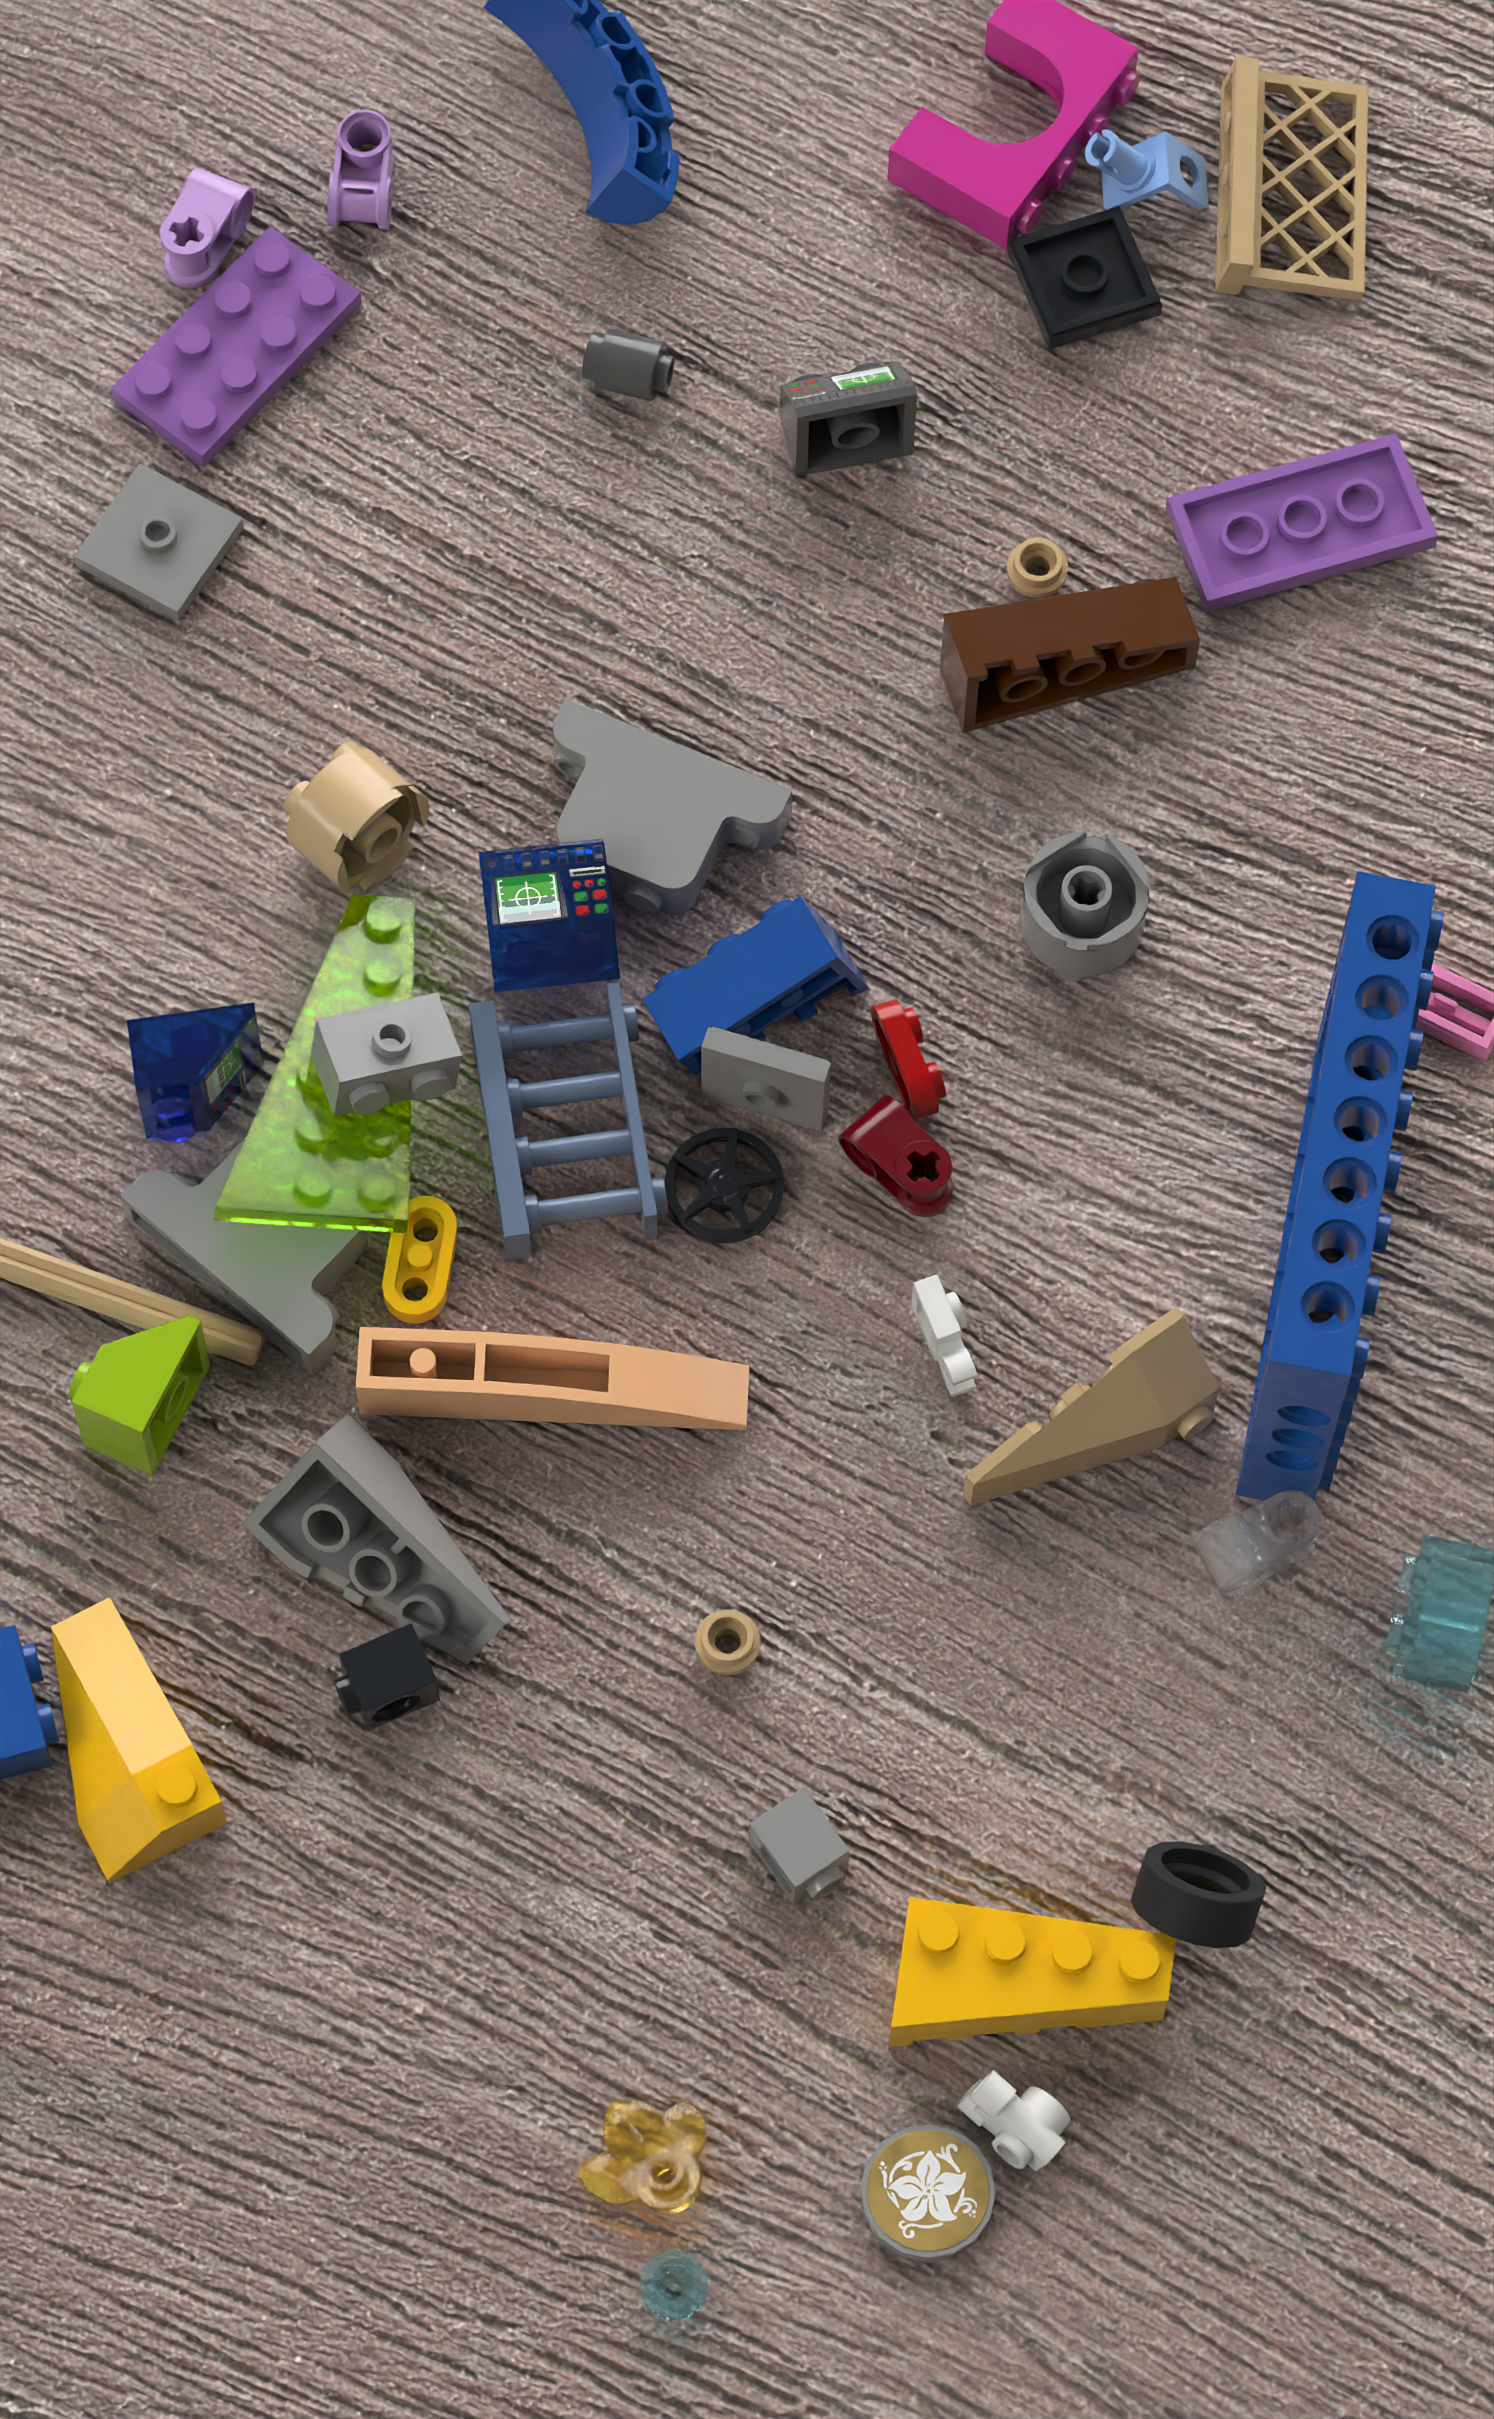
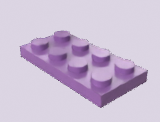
M269 226L111 388L113 401L204 468L362 305L361 293Z
M1397 433L1167 497L1166 512L1205 612L1435 548L1438 539L1437 531Z

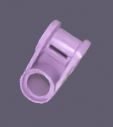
M367 109L357 110L348 114L340 122L337 131L334 169L329 180L328 226L338 227L341 221L377 223L379 229L389 230L392 212V174L394 165L390 125L386 119L375 111ZM361 144L377 146L376 149L369 152L355 150Z
M195 168L190 173L183 185L178 200L167 218L162 222L160 228L161 245L167 252L164 258L165 271L171 282L179 287L190 289L201 287L215 277L218 268L234 241L243 233L250 220L255 203V192L252 188L201 168Z

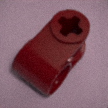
M889 1095L881 1097L838 1136L839 1145L850 1161L865 1175L874 1179L904 1210L912 1215L920 1217L935 1216L944 1211L950 1204L954 1192L951 1178L953 1167L950 1155L944 1147L918 1125L908 1110ZM918 1175L920 1179L914 1182L913 1177ZM934 1175L936 1177L935 1181L931 1182L928 1180Z

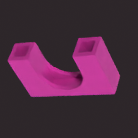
M1003 0L987 21L984 54L1043 88L1054 101L1059 112L1058 117L1047 130L1030 140L1012 144H999L979 139L922 106L889 148L887 180L1007 250L1008 240L1016 238L1020 232L1026 235L1035 227L1044 209L1043 201L1051 190L1054 189L1059 192L1066 186L1075 170L1076 157L1087 146L1088 141L1094 134L1099 133L1102 137V130H1106L1109 121L1107 116L1116 104L1124 107L1133 97L1141 78L1136 73L1139 48L1056 0Z

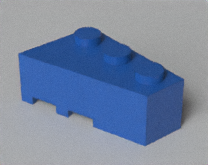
M802 896L793 901L788 899L772 905L761 915V922L741 935L731 934L718 940L709 948L706 958L689 969L680 968L666 974L655 984V991L642 999L677 1060L695 1075L701 1073V1046L708 1027L712 1028L713 1026L765 1041L766 1036L763 1030L773 1023L795 1013L801 1023L818 1014L815 1002L847 987L852 997L869 989L868 984L834 928Z

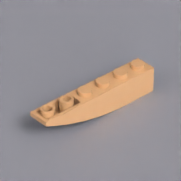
M360 1327L356 1373V1394L359 1414L747 1430L749 1365L629 1345L548 1336Z

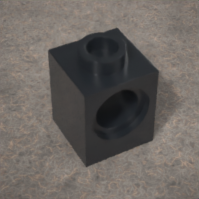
M412 1623L338 1654L343 1676L333 1680L336 1691L347 1715L350 1716L359 1712L367 1731L440 1701L438 1681Z

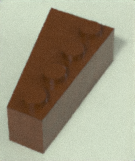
M1177 578L1144 579L1133 584L944 614L940 673L962 733H966L1195 668L1200 638Z

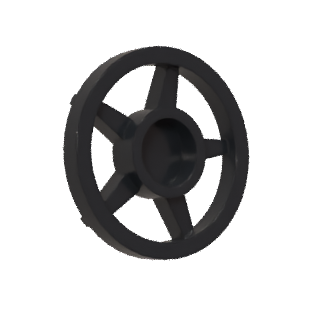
M715 1128L700 1132L686 1140L675 1151L669 1161L665 1174L667 1204L676 1221L685 1230L698 1238L716 1243H733L748 1239L765 1229L780 1209L784 1192V1177L780 1162L765 1142L738 1128ZM714 1142H727L723 1157L713 1160L708 1164L687 1157L704 1145ZM737 1143L747 1146L758 1153L767 1163L771 1172H747L745 1167L736 1161ZM679 1167L699 1179V1195L685 1210H683L678 1202L674 1187ZM774 1184L773 1196L768 1207L756 1220L749 1223L743 1204L749 1196L750 1189ZM709 1207L717 1212H731L740 1227L726 1230L714 1229L704 1226L692 1218Z

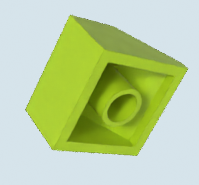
M186 1316L101 1345L91 1364L83 1362L72 1379L68 1396L72 1399L71 1403L83 1446L151 1476L154 1475L210 1368L201 1320L192 1316Z

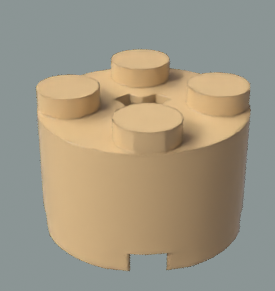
M353 741L342 744L331 756L329 764L311 782L303 781L297 784L289 792L283 804V809L290 815L286 830L288 843L347 893H352L351 885L358 884L365 891L375 887L390 876L404 862L415 846L408 839L415 823L417 822L424 828L429 816V802L425 795L373 751L361 748Z

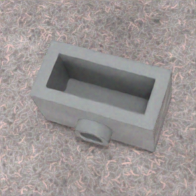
M438 992L317 1018L310 1052L333 1116L351 1112L369 1114L382 1109L387 1104L414 1098L426 1101L440 1097L447 1091L455 1089L462 1059V1053Z

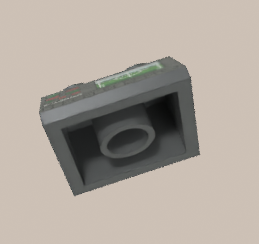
M899 362L886 365L865 363L853 368L849 372L828 376L808 374L796 378L791 383L780 385V418L795 477L913 454L917 391L914 382Z

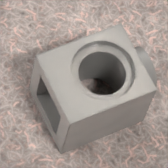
M804 1787L749 1823L748 1842L794 1905L808 1895L814 1901H817L833 1892L846 1879L843 1872L849 1867L850 1850Z

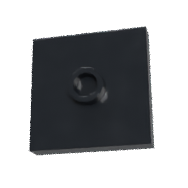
M1120 206L1008 240L1007 253L1049 350L1161 315L1162 302Z

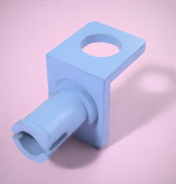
M1102 130V137L1099 133L1094 134L1088 141L1085 157L1091 166L1101 170L1103 207L1105 210L1118 206L1124 209L1165 190H1168L1198 211L1208 207L1206 162L1204 157L1166 131L1133 146H1130L1109 130ZM1180 159L1190 170L1193 188L1188 186L1183 179L1180 171Z

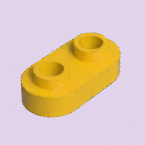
M433 1196L414 1197L402 1204L394 1216L382 1280V1290L388 1311L395 1318L406 1323L418 1324L433 1319L441 1312L447 1300L458 1230L453 1210L446 1202ZM422 1228H432L438 1233L429 1242L419 1241L414 1236ZM414 1286L422 1287L427 1292L425 1297L419 1301L408 1300L405 1298L404 1293L407 1289Z

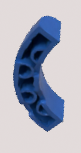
M487 0L483 8L502 21L536 53L555 77L574 108L586 139L591 162V189L585 212L608 223L632 225L650 221L664 211L672 201L679 170V153L672 151L669 127L674 122V113L666 88L652 58L623 13L619 10L609 12L600 0Z

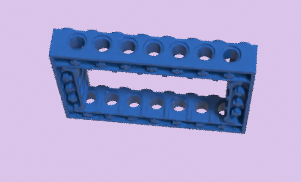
M1357 871L1319 1028L1235 1494L1237 1496L1312 1510L1318 1489L1330 1491L1334 1469L1337 1467L1340 1448L1343 1447L1347 1425L1350 1423L1353 1405L1357 1400L1360 1380L1363 1379L1368 1357L1370 1339L1358 1337L1361 1314L1374 1316L1380 1288L1381 1276L1369 1274L1372 1252L1385 1253L1392 1214L1379 1211L1383 1191L1395 1193L1400 1172L1402 1153L1390 1151L1393 1130L1406 1131L1413 1092L1401 1090L1404 1069L1416 1071L1421 1051L1423 1031L1415 1030L1419 1010L1426 1011L1428 1007L1434 971H1431L1434 954L1438 948L1444 912L1432 910L1436 885ZM1343 1132L1353 1134L1360 1142L1349 1139ZM1331 1190L1342 1191L1349 1197L1350 1202L1344 1203L1337 1200L1332 1195ZM1329 1248L1338 1254L1340 1260L1330 1264L1321 1257L1319 1252ZM1315 1310H1325L1330 1319L1322 1323H1314L1310 1320L1308 1314Z

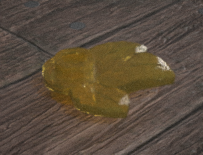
M625 2099L612 2102L608 2106L603 2121L604 2140L609 2150L590 2158L578 2167V2173L584 2185L599 2199L613 2206L628 2205L641 2201L649 2209L662 2213H677L686 2209L695 2200L702 2184V2174L697 2160L707 2143V2128L700 2112L688 2100L676 2103L662 2117L651 2106L639 2100ZM667 2170L677 2171L673 2181L667 2184L655 2182L661 2173Z

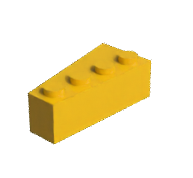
M909 1897L889 2047L913 2045V2041L945 2038L946 2041L973 2039V2035L1013 2032L1014 2035L1040 2033V2029L1075 2026L1076 2029L1162 2021L1169 2000L1176 1938L1164 1933Z

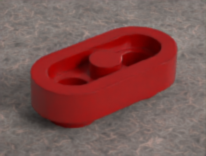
M897 999L872 1006L871 1019L876 1038L904 1107L915 1120L937 1114L939 1112L938 1100L946 1097V1089L937 1064L934 1061L925 1063L918 1044L924 1042V1037L916 1012L912 1007L903 1009Z

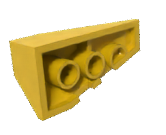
M109 1597L51 1626L78 1825L108 1884L227 1824L222 1801L111 1598Z

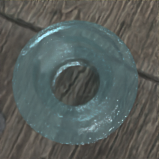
M676 2250L662 2252L654 2256L645 2265L641 2273L640 2294L646 2307L660 2318L667 2320L687 2318L699 2310L707 2295L708 2280L706 2272L701 2263L686 2252ZM669 2276H678L686 2282L687 2289L683 2295L671 2298L662 2292L660 2288L661 2283Z

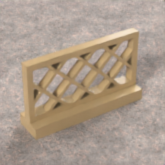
M1235 56L1221 86L1215 292L1239 295L1242 287L1247 285L1360 302L1365 293L1368 86L1259 71V59ZM1265 92L1285 94L1298 109L1281 121L1264 103ZM1327 101L1352 104V120L1338 129L1318 107ZM1305 117L1326 138L1310 151L1289 130ZM1264 125L1268 129L1266 133H1264ZM1350 134H1351V142L1346 138V137L1349 136ZM1276 138L1297 159L1281 172L1263 155V148ZM1332 147H1335L1351 164V171L1338 181L1317 159ZM1304 168L1325 189V191L1310 202H1307L1288 181ZM1263 177L1268 181L1264 185H1262ZM1349 185H1350V193L1345 189V188H1347ZM1274 190L1296 211L1280 224L1262 207V199ZM1332 198L1350 215V223L1338 232L1316 211ZM1303 219L1324 241L1308 254L1287 233L1288 230ZM1261 228L1266 232V234L1262 237ZM1348 237H1349V245L1344 241V240H1345L1346 238H1348ZM1273 241L1295 263L1285 271L1260 267L1261 250ZM1330 250H1333L1349 267L1348 280L1328 277L1315 261Z

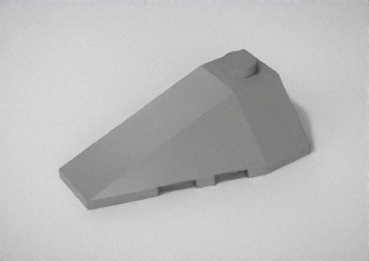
M348 1414L312 1445L242 1523L289 1569L308 1579L313 1574L343 1589L342 1597L360 1607L367 1602L395 1617L400 1628L412 1623L419 1639L465 1664H468L510 1620L396 1460Z

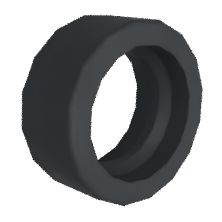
M1182 1841L1160 1842L1147 1849L1130 1901L1136 1913L1143 1920L1170 1937L1199 1946L1231 1948L1238 1947L1250 1940L1265 1895L1266 1886L1260 1875L1246 1863L1225 1852L1204 1845Z

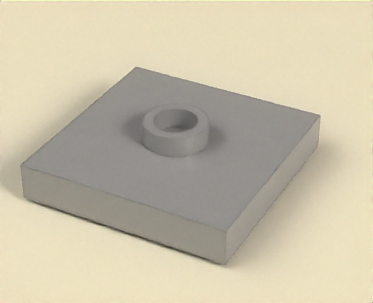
M139 463L74 555L75 564L80 569L180 621L244 529L243 518Z
M713 1026L712 1028L708 1027L701 1046L702 1097L822 1132L829 1109L831 1071L829 1060Z

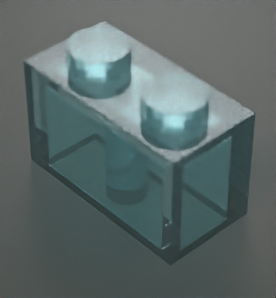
M1424 1534L1417 1555L1405 1552L1397 1584V1591L1408 1593L1404 1616L1392 1613L1384 1645V1652L1395 1654L1391 1676L1464 1693L1469 1692L1477 1670L1494 1588V1550Z

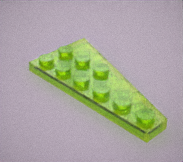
M352 894L215 1206L213 1221L407 1233L410 1193L411 1099L387 1104L382 1109L369 1114L351 1112L333 1116L310 1052L317 1018L413 998L415 898Z

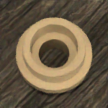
M1028 539L1015 547L1009 555L1007 561L1008 580L1015 590L1025 596L1044 598L1053 595L1062 588L1067 579L1068 562L1066 556L1055 543L1048 539ZM1032 566H1041L1048 573L1036 576L1029 574L1026 570Z
M716 1611L708 1615L697 1628L695 1635L696 1654L701 1663L714 1673L721 1675L741 1673L748 1669L758 1657L760 1650L758 1628L752 1619L739 1611ZM730 1635L739 1641L740 1646L732 1653H723L717 1649L715 1643L720 1637Z

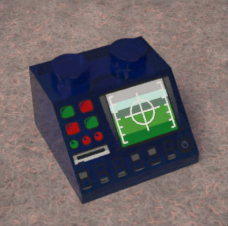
M603 838L478 852L494 993L620 979L615 921Z
M254 1002L127 1020L135 1088L146 1139L159 1138L165 1142H180L192 1138L196 1132L209 1131L264 1065Z

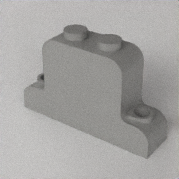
M564 699L553 721L554 765L563 774L578 780L557 822V850L566 849L569 862L567 865L560 866L571 881H580L581 887L593 891L603 888L623 896L629 905L639 911L649 914H655L657 911L669 915L682 914L688 911L695 904L721 849L726 844L734 843L753 850L771 848L780 841L792 817L791 789L603 713ZM593 846H603L605 860L594 861ZM601 847L594 848L595 853L602 852ZM575 848H585L587 862L576 863ZM583 850L577 851V855L584 854ZM566 852L559 853V857L566 856ZM577 856V862L585 861L584 856ZM559 858V863H567V859ZM597 863L605 866L606 869L604 875L569 877L570 869L595 867ZM605 878L606 884L599 886L597 879ZM585 880H593L594 885L586 887L584 885Z
M258 1130L249 1134L199 1185L191 1186L177 1174H170L161 1170H152L140 1175L120 1195L125 1219L250 1325L260 1329L269 1341L313 1377L335 1353L336 1336L334 1325L341 1319L339 1312L323 1295L364 1254L368 1246L369 1238L364 1210L367 1199L360 1189L343 1176H339L336 1180L329 1176L318 1166L320 1164L318 1156L300 1139L292 1137L287 1141L279 1133L271 1130Z

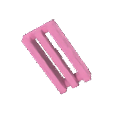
M1434 963L1432 964L1431 971H1434L1432 986L1494 1015V992ZM1431 992L1427 1009L1435 1013L1428 1010H1419L1416 1029L1486 1063L1494 1047V1018L1490 1021L1459 1006L1456 1001L1440 993L1434 994ZM1441 1016H1444V1017H1446V1018H1448V1019H1450V1020H1452V1021H1454V1022H1456V1023H1458V1024H1460V1025H1462V1026H1464V1027H1466V1028H1468V1029H1470V1030H1472V1031H1474V1032H1476V1033H1478V1034H1475V1033H1473V1032H1471V1031H1469V1030H1467V1029H1465V1028H1463V1027H1461V1026H1459V1025H1457V1024H1455V1023H1453V1022H1451V1021H1449V1020H1447V1019H1445V1018H1443V1017H1441Z

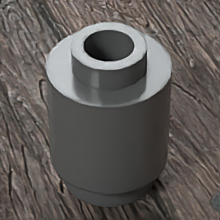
M609 329L606 334L594 331L586 346L582 364V378L594 381L595 387L598 389L653 401L658 391H668L673 377L675 357L667 355V344L663 341Z

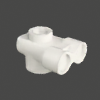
M992 2070L983 2080L979 2079L956 2106L979 2127L982 2125L996 2137L992 2141V2146L1004 2161L1018 2169H1023L1028 2164L1037 2171L1047 2165L1064 2145L1065 2141L1059 2135L1070 2123L1069 2114L1054 2097L1037 2087H1028L1019 2098L1015 2094L1017 2090L995 2070Z

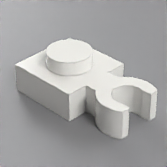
M937 1274L914 1282L911 1306L933 1359L938 1361L942 1376L951 1397L976 1389L973 1379L978 1374L971 1356L961 1340V1329L967 1328V1321L957 1294L954 1291L945 1294Z

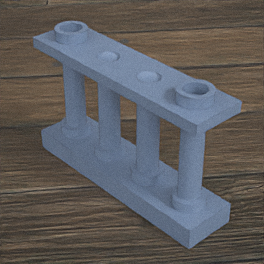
M619 982L607 984L608 1013L514 1027H510L509 1021L497 1022L494 1000L469 1003L472 1041L506 1260L532 1257L530 1234L542 1233L541 1226L641 1212L645 1240L658 1239L657 1216L668 1215L663 1177L651 1178L629 1046V1042L639 1041L635 1004L623 1005ZM612 1038L617 1071L520 1085L518 1078L506 1080L503 1060L514 1059V1052ZM622 1096L627 1129L528 1143L527 1136L515 1138L512 1118L523 1116V1110ZM631 1154L636 1187L537 1201L536 1195L524 1197L521 1176L531 1175L532 1168Z

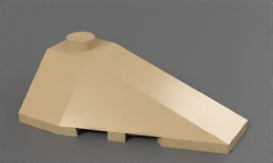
M1175 1307L1110 1354L1107 1358L1112 1365L1092 1387L1089 1385L1081 1386L1075 1383L1060 1396L1062 1400L1048 1415L1051 1421L1044 1427H1041L1037 1421L1026 1424L965 1475L963 1497L969 1505L979 1504L1160 1448L1179 1435L1184 1440H1187L1206 1428L1215 1417L1212 1411L1215 1409L1219 1387L1185 1317L1178 1308Z

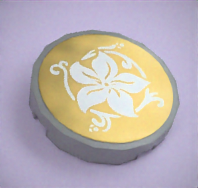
M932 2124L903 2128L883 2140L866 2162L860 2187V2199L864 2217L878 2242L899 2257L924 2263L941 2261L943 2258L952 2257L973 2246L989 2225L996 2195L991 2166L979 2147L954 2129Z

